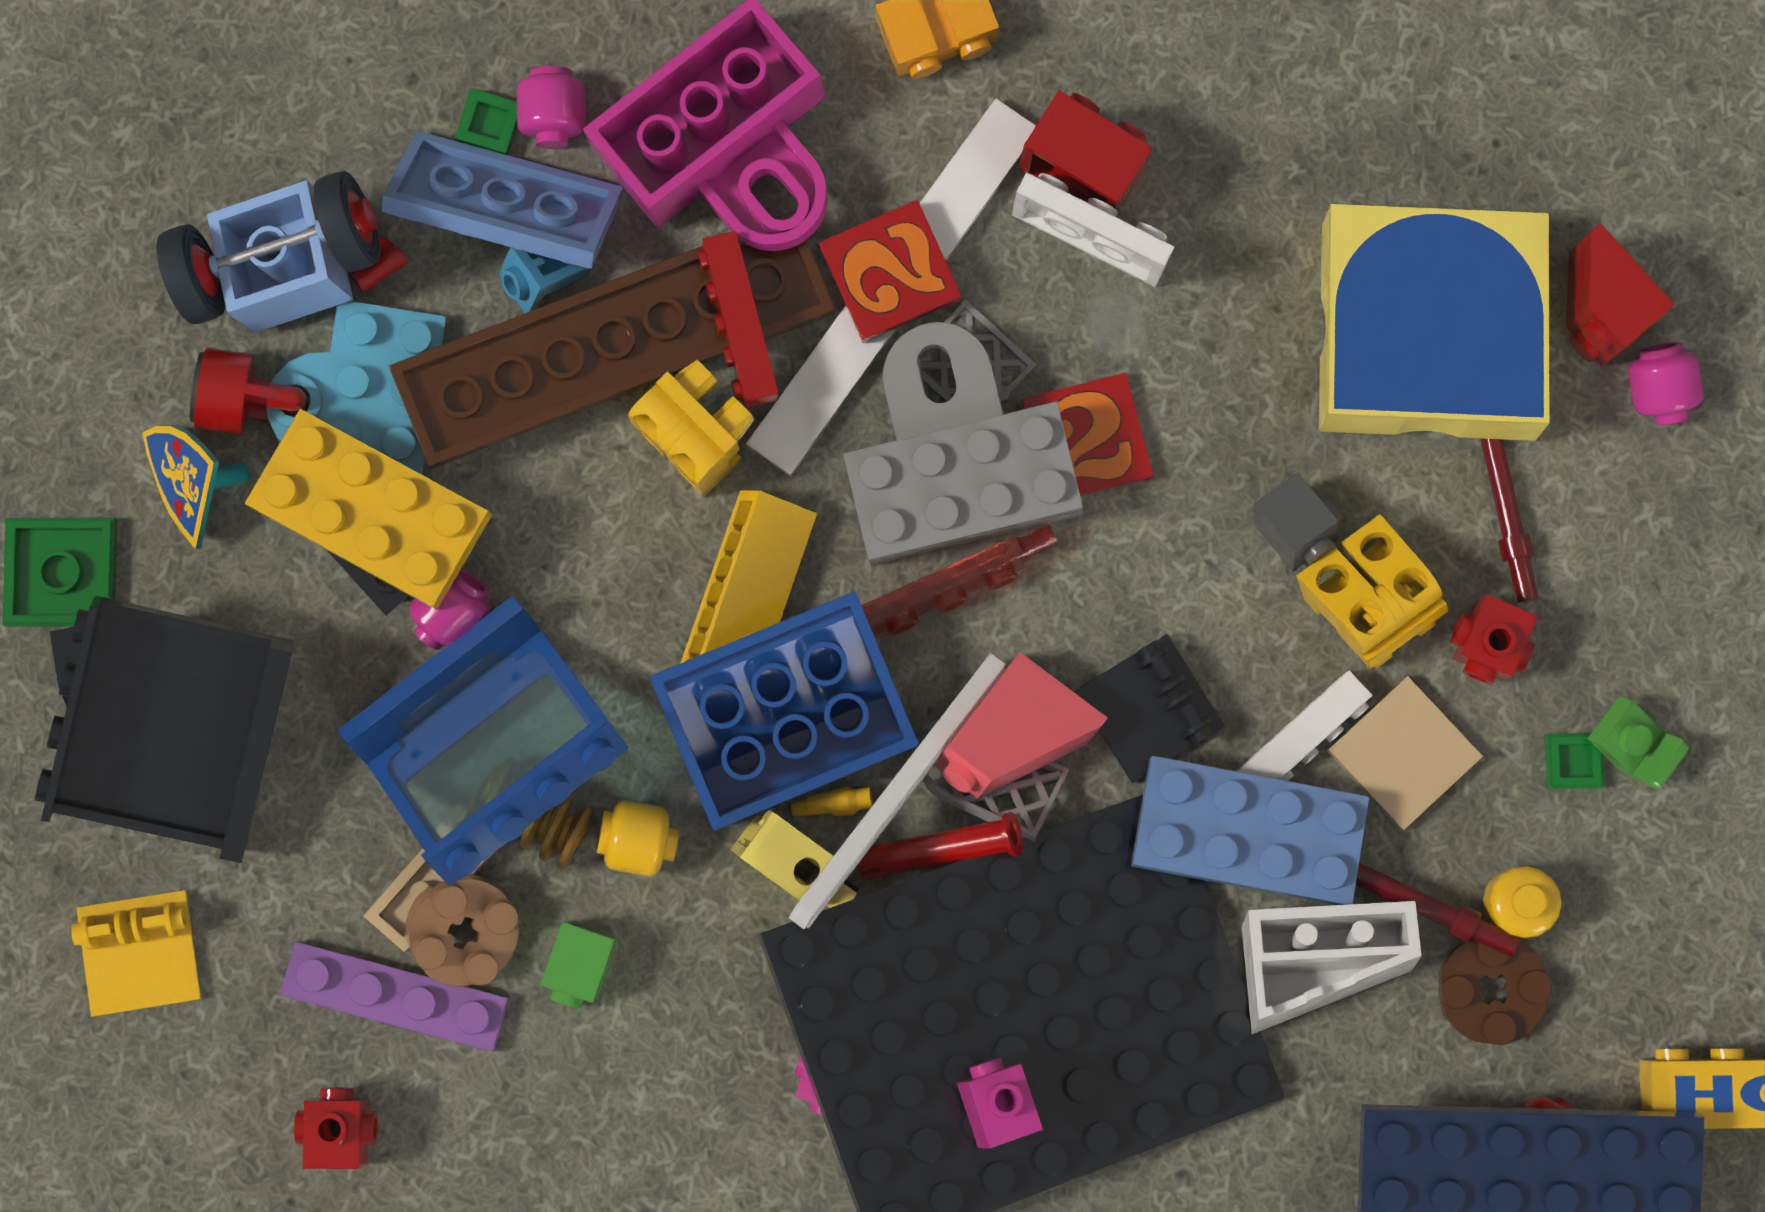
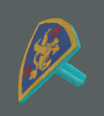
M157 425L142 432L146 453L161 498L169 515L182 534L195 549H200L213 489L247 483L249 479L248 468L244 462L218 466V459L193 433L177 425Z

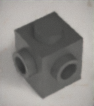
M1299 473L1254 503L1253 524L1293 572L1305 563L1311 565L1336 546L1335 542L1337 540L1339 523L1337 520L1339 519L1337 508L1325 493L1319 492L1316 494Z

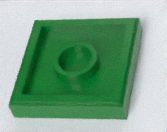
M6 518L2 626L74 627L78 610L89 611L95 595L115 600L117 519Z

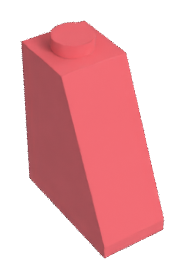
M1019 652L934 764V767L942 772L946 782L953 788L964 793L969 792L979 799L1087 745L1108 717Z

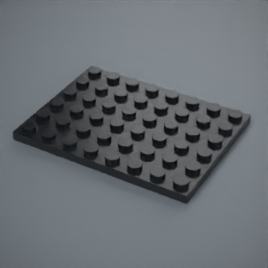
M1143 794L1040 831L1035 842L1024 837L1021 855L1012 857L1008 852L974 859H963L823 910L809 929L807 927L803 929L795 922H790L758 934L857 1212H992L1285 1097L1261 1031L1254 1034L1251 1032L1248 996L1205 881L1131 866ZM1001 1057L1004 1066L1021 1064L1043 1130L993 1148H978L957 1083L972 1078L969 1067Z

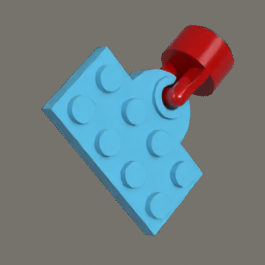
M353 301L337 305L330 352L307 353L291 360L278 372L273 380L254 378V354L206 347L204 352L199 353L195 367L190 399V422H194V427L198 429L243 435L247 419L270 422L278 441L281 442L298 411L302 409L410 469L423 474L425 456L388 365L441 346L443 344L446 316Z

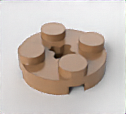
M469 874L459 879L452 886L443 881L433 888L430 885L416 897L408 912L405 933L413 958L430 978L450 986L462 987L472 984L482 986L494 980L498 971L504 968L512 957L519 936L518 915L515 908L497 885L481 876ZM465 917L472 918L471 926L476 930L473 937L465 939L463 943H455V936L448 932L450 925H460Z

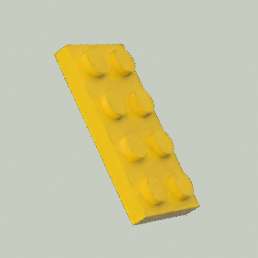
M302 409L298 411L245 501V504L253 510L435 610H438L492 516L488 510Z

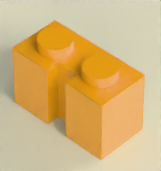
M887 0L875 5V19L898 77L910 73L912 79L927 77L942 68L941 61L960 55L963 61L976 59L992 50L990 43L998 41L999 25L989 0Z

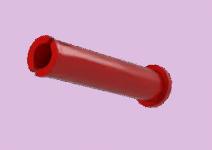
M1013 812L1004 813L1002 820L872 845L856 867L857 871L861 872V879L867 881L876 877L1008 852L1012 857L1018 856L1023 851L1022 830Z

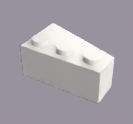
M1415 901L1248 910L1242 924V937L1252 1034L1411 972L1422 956Z

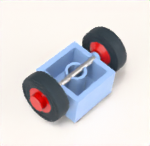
M346 171L323 176L315 182L314 186L305 180L207 214L215 255L199 230L190 224L180 225L164 231L158 236L156 246L159 269L164 285L176 309L187 322L202 324L214 320L224 313L226 307L229 315L253 333L352 301L353 296L347 271L354 272L371 267L378 263L380 259V242L374 210L356 180Z

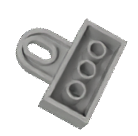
M942 322L923 324L907 331L894 343L885 360L883 385L897 441L843 453L868 560L872 566L1083 515V505L1057 401L1003 414L989 356L979 340L959 326ZM931 348L941 349L948 354L954 373L956 392L949 401L944 403H935L928 399L925 395L919 372V358L923 352Z

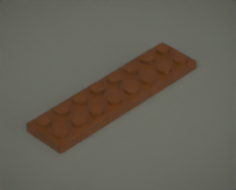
M795 211L776 217L775 219H789L795 214ZM739 240L764 340L834 314L835 307L807 240L795 247L780 251L756 249ZM702 246L388 365L429 469L442 466L654 384L667 371L674 376L696 360L705 364L724 357L723 348L728 346L725 334L719 335L716 328L714 315L719 314L717 303H710L706 289V283L711 282L708 269H701L697 250L702 249Z

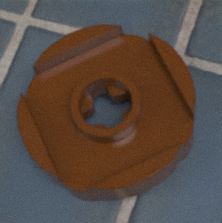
M1470 939L1469 943L1463 941L1448 954L1439 971L1438 995L1443 1015L1457 1032L1475 1042L1505 1045L1527 1036L1542 1020L1552 991V984L1550 978L1546 975L1542 961L1529 946L1519 941L1512 957L1473 939ZM1501 975L1506 981L1502 989L1507 994V997L1502 1003L1496 999L1489 1001L1488 1004L1481 999L1485 989L1480 984V981L1485 976L1494 980Z

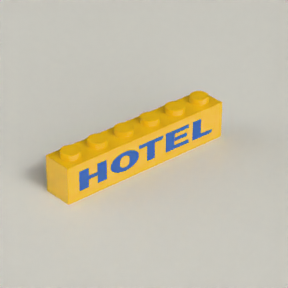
M1658 1048L1655 1049V1059H1639L1641 1111L1699 1112L1705 1117L1704 1129L1765 1128V1058H1745L1744 1048H1710V1059H1689V1049Z

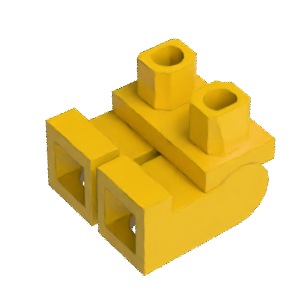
M696 360L674 377L667 371L656 382V385L646 392L631 408L628 417L632 426L664 458L667 457L670 464L705 497L742 461V458L737 454L740 450L737 441L745 434L754 418L733 396L712 416L699 402L718 385V380L700 361Z
M1381 514L1341 542L1345 557L1334 547L1296 575L1306 602L1318 615L1322 614L1336 628L1341 638L1369 669L1372 667L1379 668L1393 657L1395 650L1414 636L1425 634L1436 625L1437 619L1449 611L1447 603L1441 598L1443 596L1441 588L1432 573ZM1379 538L1378 542L1362 553L1363 546L1369 540ZM1336 570L1333 575L1318 585L1319 579L1324 573Z

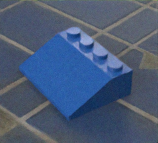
M856 591L649 676L713 831L919 745Z

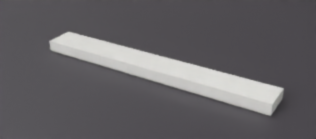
M997 98L992 102L920 202V206L945 261L1021 158L1023 146L1035 128L1033 123ZM845 306L747 441L746 446L791 477L897 329L862 343Z

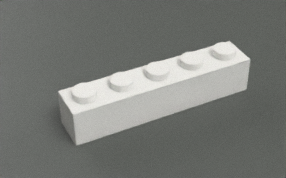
M1348 670L1244 763L1237 772L1289 781L1294 776L1291 769L1300 761L1303 765L1311 761L1319 753L1316 746L1324 739L1329 743L1344 730L1341 724L1349 716L1355 720L1370 707L1366 701L1373 695Z

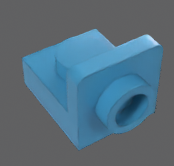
M510 248L499 271L502 287L508 297L516 300L523 312L527 313L538 309L545 295L586 278L591 269Z

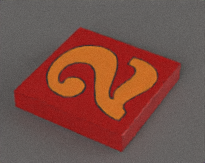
M918 199L819 242V248L862 343L957 303L962 299Z
M1126 373L1021 399L1023 409L1057 401L1080 496L1153 478L1151 464Z

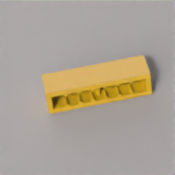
M739 491L680 663L781 621L817 513L762 491Z

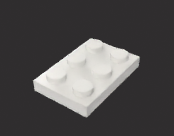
M1026 172L1016 191L1012 216L1156 287L1174 249V246L1165 242L1167 236L1163 232L1145 223L1139 222L1134 227L1116 218L1118 212L1109 204L1095 198H1089L1085 202L1067 193L1069 187L1051 175L1040 173L1037 178Z

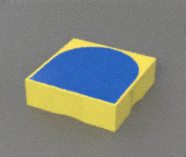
M1345 204L1330 205L1322 223L1321 301L1324 308L1326 330L1323 350L1320 356L1319 432L1397 435L1413 431H1432L1459 438L1536 441L1550 423L1549 213Z

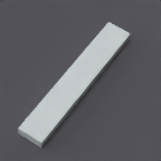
M991 653L988 655L802 896L790 914L789 919L801 928L805 929L807 927L809 929L927 775L948 744L1006 670L1004 668L1005 663Z

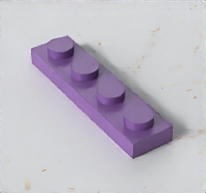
M298 941L294 943L280 993L281 996L492 1052L496 1048L509 997L468 986L445 985L426 975Z

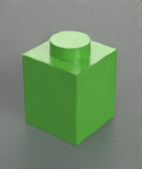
M562 922L540 983L541 986L552 989L550 1000L580 1010L584 1000L591 1003L597 1002L618 939L569 922Z

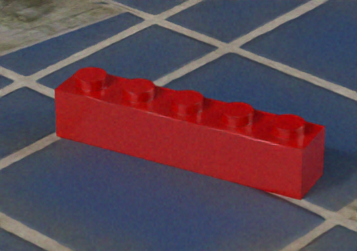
M732 231L703 238L702 249L697 250L701 269H708L711 282L706 283V289L710 303H717L719 314L714 315L718 334H725L728 346L723 348L727 368L733 367L736 376L735 380H731L734 397L737 400L741 399L745 408L777 401L778 390L737 233Z

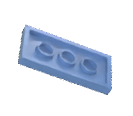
M416 131L383 193L381 212L457 232L461 235L501 244L516 250H523L556 259L567 264L592 269L619 208L623 187Z
M1151 756L1148 763L1131 866L1333 905L1353 904L1369 796Z

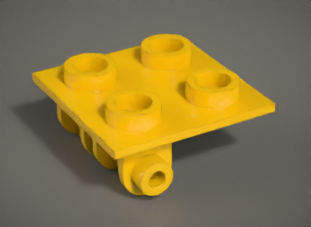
M187 890L76 908L78 923L72 924L71 934L74 945L82 946L91 1017L201 999Z

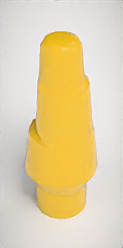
M845 786L807 796L806 799L791 803L790 808L791 814L794 817L831 813L833 816H853L860 810L870 809L874 802L871 787L855 789Z

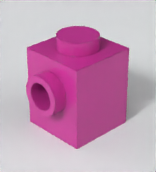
M1001 1057L969 1067L972 1078L957 1083L978 1148H993L1043 1130L1021 1064L1004 1066Z

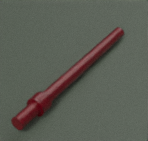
M1480 438L1503 538L1498 541L1502 563L1508 562L1517 604L1538 600V592L1530 557L1535 556L1530 534H1524L1503 439Z
M1359 863L1356 886L1391 902L1415 901L1417 914L1449 928L1447 934L1466 943L1473 939L1507 956H1513L1520 937L1510 935L1501 928L1480 919L1482 913L1463 904L1456 908Z

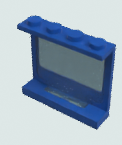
M513 595L477 622L456 641L447 645L338 729L346 744L368 765L425 850L421 854L425 862L449 886H452L462 877L474 872L482 861L507 842L519 837L526 827L552 807L564 802L571 792L597 772L608 768L616 757L629 748L539 626Z

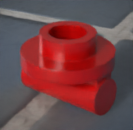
M378 235L380 242V259L378 263L359 271H347L362 293L408 264L400 248L383 235Z

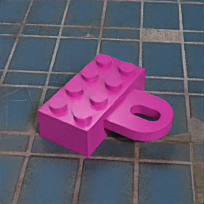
M746 0L583 128L594 153L657 229L699 196H702L730 231H736L739 240L756 249L780 251L795 247L807 240L818 229L825 216L828 205V191L823 172L816 160L788 128L789 125L826 97L821 75L757 0ZM763 176L776 177L796 199L798 209L791 218L786 220L773 218L754 197L751 189L758 178Z

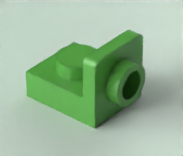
M1620 695L1587 738L1620 771L1628 777L1655 789L1660 788L1689 750V746L1681 738L1664 732L1634 701Z

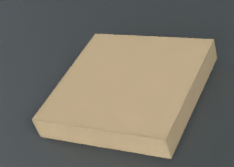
M1409 676L1399 682L1326 750L1401 831L1405 830L1483 757Z

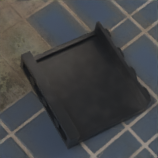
M95 595L89 611L78 610L73 627L71 642L79 643L81 646L77 664L67 662L61 680L59 695L69 697L65 716H54L48 737L47 748L57 751L53 769L42 768L36 790L35 801L45 803L41 821L50 822L53 813L219 848L222 849L220 859L242 863L294 640Z

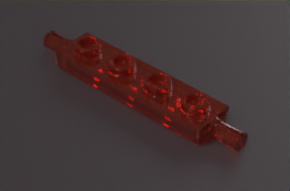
M1047 524L1045 527L1023 537L1014 536L861 606L874 636L887 630L891 636L898 635L915 627L920 622L918 616L935 608H938L940 613H946L964 605L969 600L968 593L986 585L990 591L1011 584L1018 579L1017 571L1025 568L1024 562L1028 561L1029 557L1050 547L1057 546L1058 542L1052 528Z

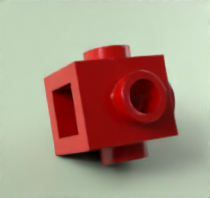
M1486 594L1476 600L1470 615L1462 613L1457 621L1450 639V643L1457 645L1452 660L1465 665L1462 671L1465 675L1490 685L1494 684L1495 679L1503 681L1513 677L1515 671L1523 673L1534 651L1535 643L1528 641L1538 616ZM1489 636L1495 639L1497 643L1496 650L1490 645Z
M325 1087L320 1088V1098L304 1100V1110H297L294 1121L295 1143L303 1144L302 1169H360L368 1165V1144H376L378 1132L377 1112L369 1111V1098H354V1088ZM332 1119L336 1120L341 1127L339 1136L335 1135L331 1130Z

